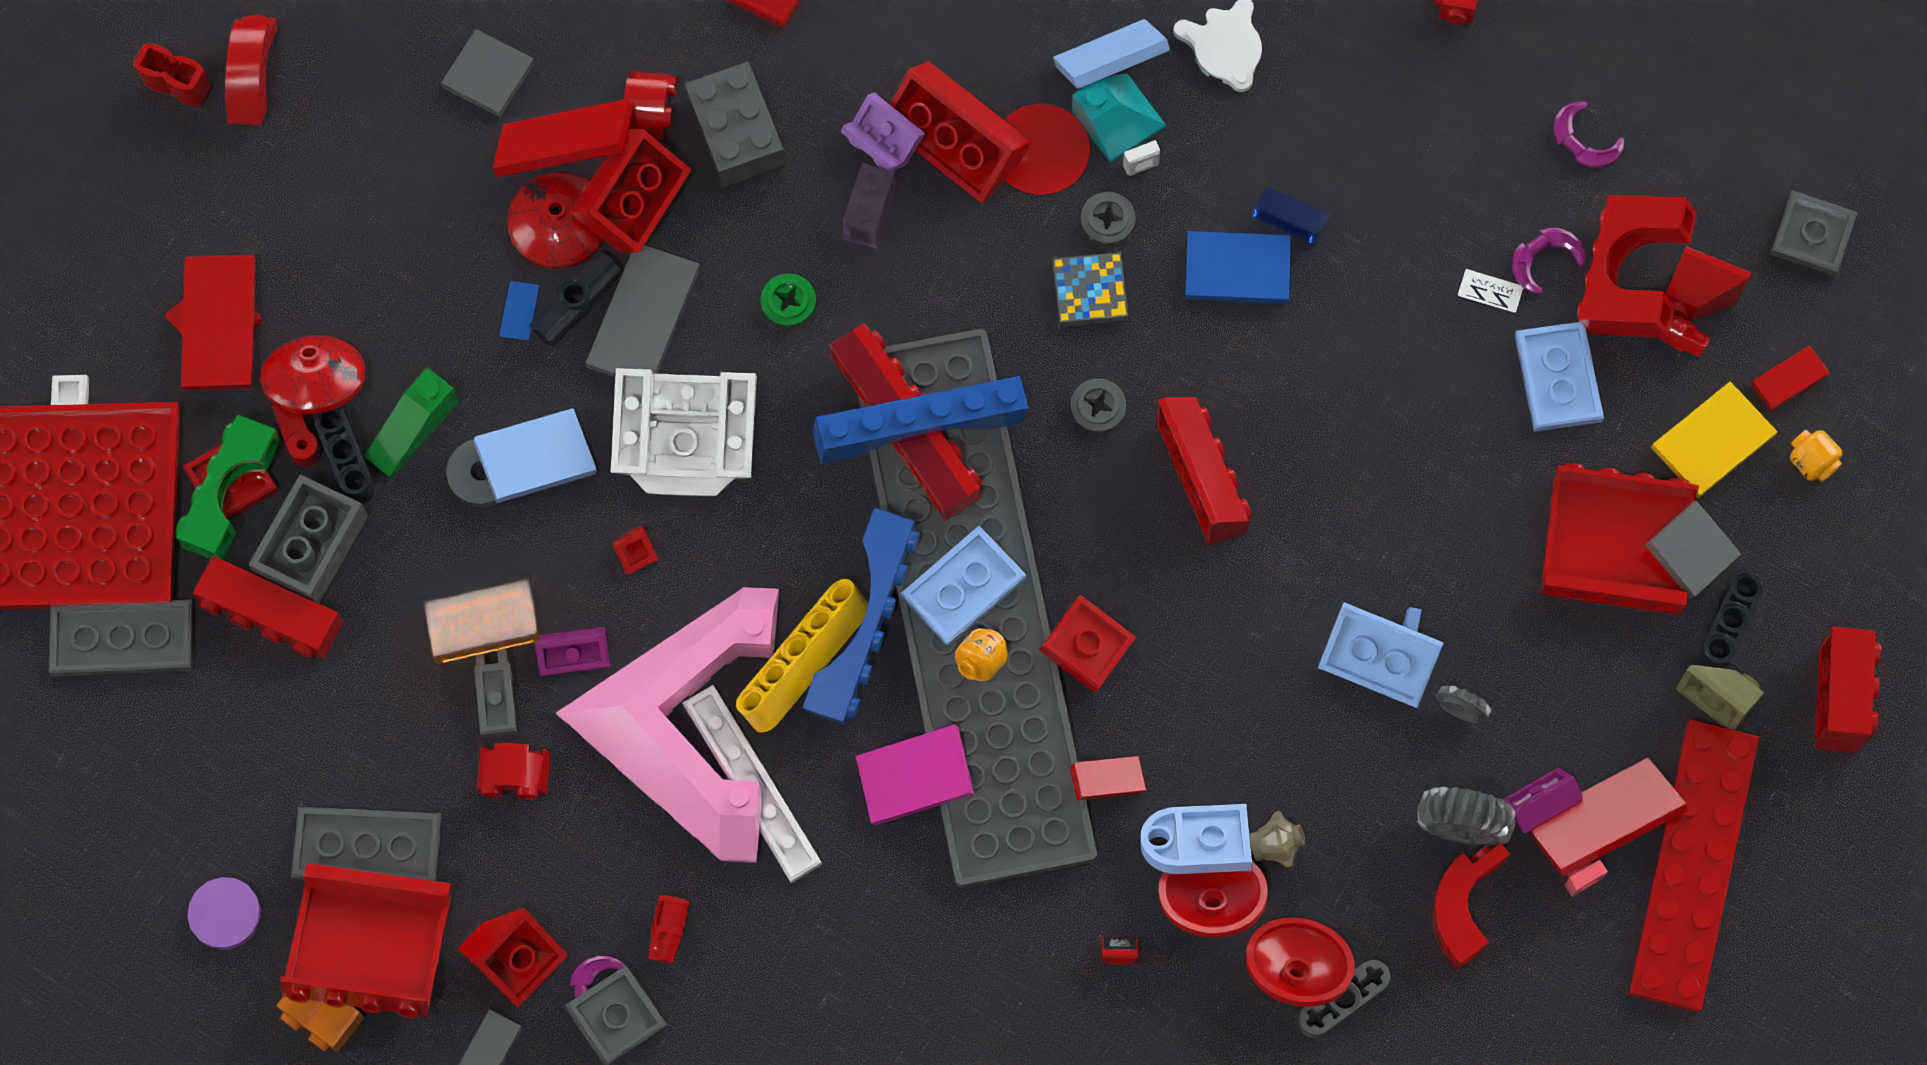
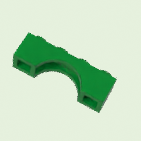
M238 414L233 424L229 423L222 436L223 444L218 454H213L207 466L208 475L203 485L199 484L196 487L191 500L193 505L188 515L182 516L177 525L176 538L184 549L211 559L212 556L221 560L224 559L236 534L233 526L223 513L224 496L230 485L242 475L255 471H267L282 441L276 429Z

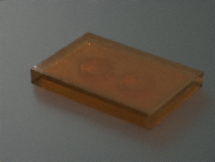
M528 579L424 603L435 664L540 640Z

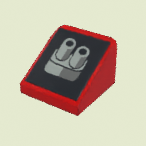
M1102 937L1101 963L1117 965L1137 964V938Z

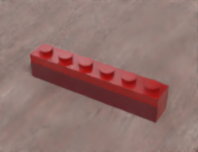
M865 323L829 344L831 358L865 407L922 396L915 385L909 387L902 376L905 375V372L895 357L890 359L883 350L886 348V345L880 334L876 330L871 332ZM940 431L913 436L891 443L944 521L980 500L979 487L982 485L980 478L973 468H965L960 460L963 457L956 443L952 439L947 442Z

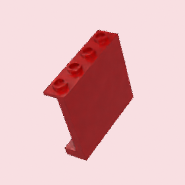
M1567 463L1564 466L1558 465L1553 479L1540 595L1681 615L1686 607L1688 592L1680 588L1645 544L1694 501L1699 485L1690 484L1688 480L1682 478H1672L1669 481L1659 480L1647 473H1637L1634 476L1624 475L1612 468H1602L1599 471L1589 470L1577 463Z
M307 863L304 873L305 888L285 976H281L280 980L282 996L299 1003L312 1000L324 1002L326 1005L334 1008H342L347 1005L360 1007L362 1010L370 1013H379L383 1010L397 1012L398 1015L406 1018L428 1017L451 903V883Z

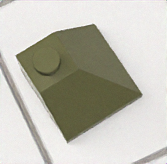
M1690 665L1676 687L1678 692L1724 728L1735 730L1764 694L1759 689L1760 685L1747 674L1741 675L1736 670Z

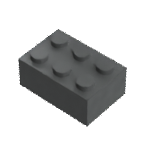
M749 61L685 83L688 103L722 188L785 166L783 147Z
M299 475L251 559L249 567L254 575L319 604L367 520L368 515L362 503L303 475Z

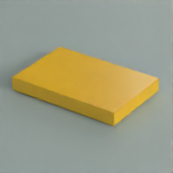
M1730 381L1653 443L1651 448L1678 478L1686 479L1690 484L1699 485L1696 497L1699 499L1775 437L1777 431Z

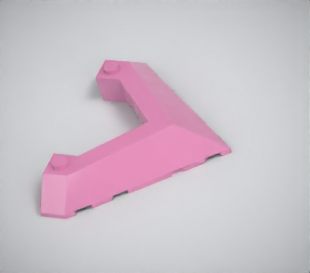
M743 587L556 712L560 719L566 724L568 723L587 743L604 758L606 757L623 775L657 805H660L677 823L694 838L696 837L720 861L757 863L762 791L759 781L723 780L667 719V716L673 712L672 709L687 696H692L711 680L713 674L725 664L729 665L738 656L772 657L775 649L779 589Z

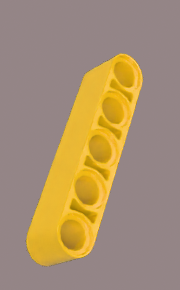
M839 580L828 588L737 698V710L757 732H768L781 721L811 685L814 674L825 668L863 622L869 602L850 580Z

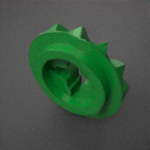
M782 274L774 277L765 285L761 294V306L764 315L772 320L775 325L781 324L789 328L791 325L803 324L805 319L813 315L816 295L812 285L805 278L796 274ZM795 291L794 300L798 306L789 305L782 311L783 302L779 297L788 298Z

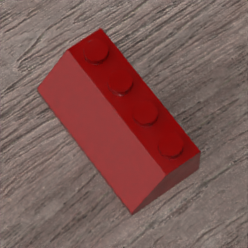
M930 61L908 70L889 104L925 133L915 151L981 204L986 202L1017 168L1031 144L1028 138Z
M1165 397L1159 399L1156 425L1208 546L1247 532L1252 513L1246 499L1240 500L1235 488H1238L1239 484L1232 468L1227 469L1222 457H1225V450L1219 437L1213 438L1209 429L1212 426V421L1205 406L1200 408L1196 397Z

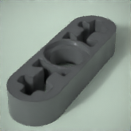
M1369 960L1354 970L1352 980H1356L1357 985L1365 981L1367 970H1370L1372 973L1379 971L1382 974L1379 979L1381 985L1377 986L1375 983H1370L1364 987L1362 992L1367 996L1362 998L1359 988L1351 982L1347 990L1354 995V1005L1343 1009L1338 1007L1334 1001L1328 1003L1329 1009L1338 1017L1333 1019L1330 1012L1322 1019L1321 1024L1323 1027L1320 1029L1316 1025L1311 1027L1307 1025L1309 1020L1308 1013L1312 1012L1314 1015H1318L1325 1010L1326 1006L1304 1007L1298 1019L1300 1030L1311 1038H1319L1327 1034L1386 990L1390 982L1388 967L1378 960Z

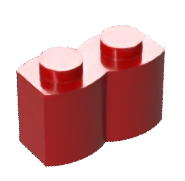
M143 44L133 62L136 72L147 88L158 93H171L179 102L189 106H201L212 86L205 70L198 62L188 57L173 56L166 48L156 44Z

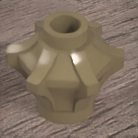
M1280 811L1274 812L1270 821L1265 826L1259 828L1257 832L1249 834L1252 853L1256 861L1264 859L1266 861H1276L1287 868L1293 867V861L1299 847L1305 845V837L1301 825L1293 826L1292 823L1283 817Z

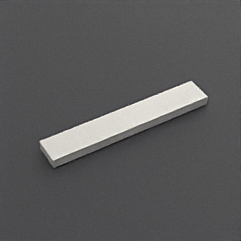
M714 685L684 701V708L727 779L759 781L762 791L759 831L789 881L793 883L820 867L822 862Z

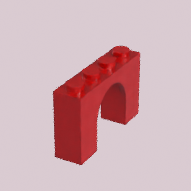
M1608 196L1606 208H1603L1600 216L1601 228L1599 236L1593 244L1594 257L1591 269L1587 271L1585 276L1586 289L1583 301H1580L1577 310L1578 320L1590 334L1668 338L1675 306L1663 291L1627 290L1618 287L1617 278L1625 258L1643 245L1650 243L1690 244L1697 212L1686 197Z

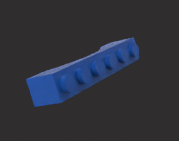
M1020 376L818 416L815 419L812 433L820 463L824 464L853 458L880 446L926 433L954 429L991 430L1023 423L1029 407Z
M877 508L873 509L862 540L868 556L871 573L870 599L865 618L857 635L847 649L829 666L814 674L803 705L805 712L845 726L849 718L855 719L861 699L856 698L860 685H867L873 668L872 665L868 664L873 651L878 653L883 642L884 632L880 631L884 618H891L895 608L896 599L892 598L896 585L902 586L907 574L908 566L904 565V561L908 552L913 553L919 540L920 533L915 531L917 527L914 521Z

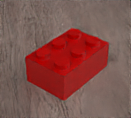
M628 129L624 151L607 155L570 213L619 253H639L692 169L644 129Z
M1832 627L1819 645L1814 749L1857 753L1865 743L1869 742L1872 733H1876L1878 712H1873V699L1878 698L1880 679L1874 677L1875 664L1878 665L1881 658V644L1876 643V631Z

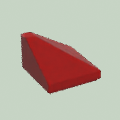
M641 525L612 543L627 575L659 560Z

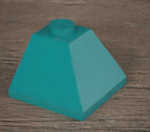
M1128 74L1105 77L1085 86L1072 95V113L1080 121L1110 163L1122 156L1124 152L1133 149L1166 128L1164 121Z

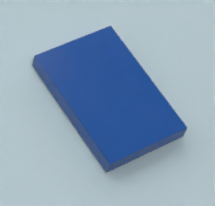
M1188 231L1185 299L1288 304L1291 235Z

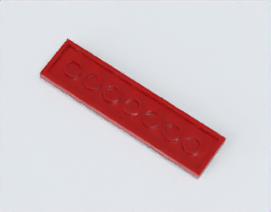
M1691 719L1688 720L1673 788L1686 802L1687 812L1666 822L1664 825L1628 995L1697 1013L1702 1011L1759 736Z

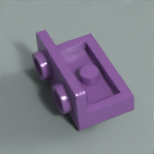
M875 92L867 95L854 120L843 125L841 133L848 138L854 147L865 151L874 159L877 166L890 172L908 164L925 135L923 131Z

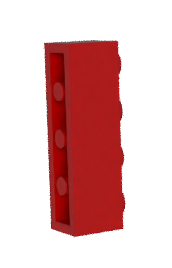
M212 556L193 591V594L200 603L199 607L215 616H218L220 612L231 617L230 621L242 629L249 630L252 626L263 631L261 635L267 640L276 644H281L282 641L293 645L292 649L296 653L309 659L313 655L322 659L325 658L343 624L338 612L215 556Z

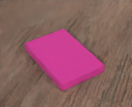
M956 725L938 729L856 756L870 821L875 826L974 795L959 728Z

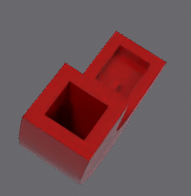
M255 14L243 17L242 20L234 21L226 61L225 100L227 123L262 124L268 110L266 66L269 49L277 32L276 18H266L263 15Z
M1502 843L1493 849L1489 845L1482 848L1472 857L1473 864L1463 852L1449 866L1437 888L1432 909L1434 933L1442 952L1456 971L1482 953L1489 944V941L1481 933L1470 916L1468 896L1470 890L1478 882L1506 863L1510 853Z

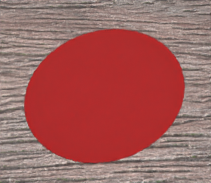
M1034 104L1019 108L1004 119L1031 141L1017 168L1006 178L1005 181L1026 193L1045 195L1062 191L1079 179L1089 161L1090 143L1085 128L1074 115L1054 105Z

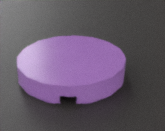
M220 877L206 882L196 890L189 903L187 917L191 931L203 944L220 950H230L242 946L254 936L259 919H261L262 910L258 897L246 883L236 878Z

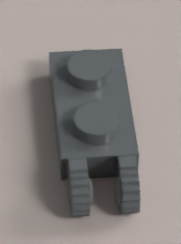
M497 639L496 651L499 663L487 664L486 662L487 650L484 641H475L477 666H474L481 737L517 734L512 670L508 660L506 639Z

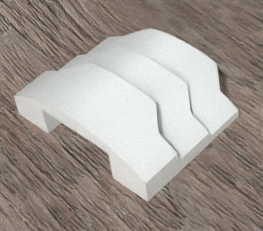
M616 368L611 473L630 475L647 494L680 496H718L734 479L751 478L756 406V373L721 372L720 376L653 374L651 369Z

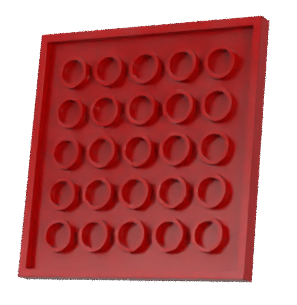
M178 402L0 406V610L49 609L57 606L171 603L174 586L180 405Z

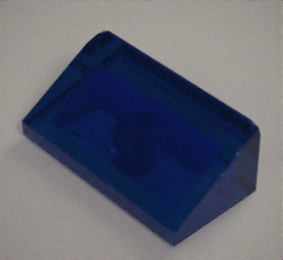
M1270 187L1266 188L1253 214L1254 218L1313 244H1316L1330 216L1329 213Z

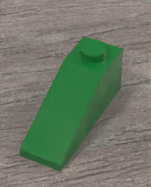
M426 368L403 394L364 455V458L392 479L458 404L459 401L454 388L430 369Z

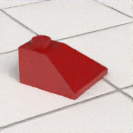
M1686 246L1666 291V295L1675 306L1674 314H1678L1683 319L1694 320L1737 304L1752 272Z
M524 908L483 922L457 948L517 1008L568 956Z

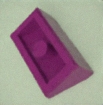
M606 627L535 637L534 643L540 676L610 667Z
M1556 768L1503 800L1509 803L1516 811L1515 825L1523 833H1527L1577 804L1583 799L1575 777L1560 768Z

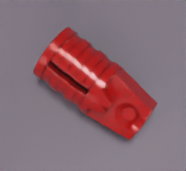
M1674 313L1668 338H1659L1662 342L1668 343L1679 351L1683 352V350H1686L1699 357L1703 354L1710 341L1708 336L1696 329L1697 326Z
M659 895L658 905L655 909L656 913L653 918V926L651 927L649 959L660 963H673L680 940L683 938V929L685 928V920L688 915L687 910L690 902L677 897Z

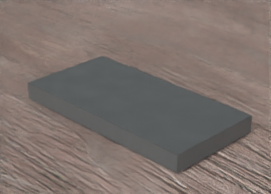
M645 245L639 253H631L585 363L586 367L616 377V368L651 369L653 374H657L699 273L700 264Z
M190 599L172 600L171 603L51 607L49 674L51 677L193 671L194 603Z
M298 807L291 878L293 880H304L306 864L310 863L436 881L442 815L441 813Z

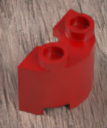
M630 71V78H627L624 99H629L633 107L628 129H644L653 138L664 139L665 128H671L673 108L667 107L670 96L675 97L676 76Z
M494 743V749L482 746L479 755L476 792H481V796L488 798L502 797L503 791H516V797L521 799H537L538 795H547L551 753L545 749L528 751L529 745L517 743Z

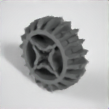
M1443 786L1424 791L1418 805L1417 823L1424 831H1428L1431 835H1437L1440 839H1448L1453 842L1471 844L1477 847L1478 845L1497 846L1500 843L1505 844L1509 842L1515 827L1516 820L1514 818L1516 811L1509 803H1506L1503 799L1495 798L1493 795L1483 794L1481 791H1471L1468 788L1465 790L1457 787L1447 788Z

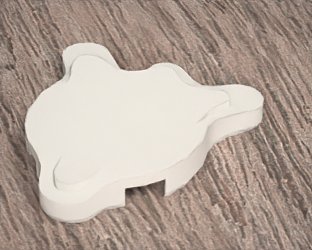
M1238 0L1230 10L1209 9L1206 13L1207 24L1204 26L1187 20H1180L1175 24L1173 32L1177 39L1185 42L1192 48L1200 70L1207 77L1210 74L1215 78L1222 79V83L1230 85L1237 92H1245L1251 88L1253 74L1262 53V43L1259 34L1251 23L1254 9L1251 0Z

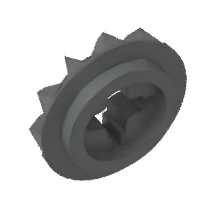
M1114 192L1098 193L1088 199L1082 208V230H1085L1091 240L1099 241L1103 245L1113 242L1119 244L1126 236H1130L1135 225L1134 208L1128 199ZM1108 208H1111L1112 218L1118 221L1111 222L1107 230L1103 220L1098 218L1105 217Z
M1091 379L1079 385L1074 391L1071 398V411L1075 422L1083 426L1086 431L1093 430L1102 433L1111 428L1115 429L1117 424L1124 418L1126 399L1122 390L1113 382L1106 379ZM1102 395H1105L1104 407L1108 410H1100L1093 417V407L1088 403H1097L1102 398Z
M1441 686L1436 694V699L1440 706L1454 717L1470 723L1488 721L1492 711L1489 705H1487L1485 700L1478 698L1476 694L1466 691L1465 688Z

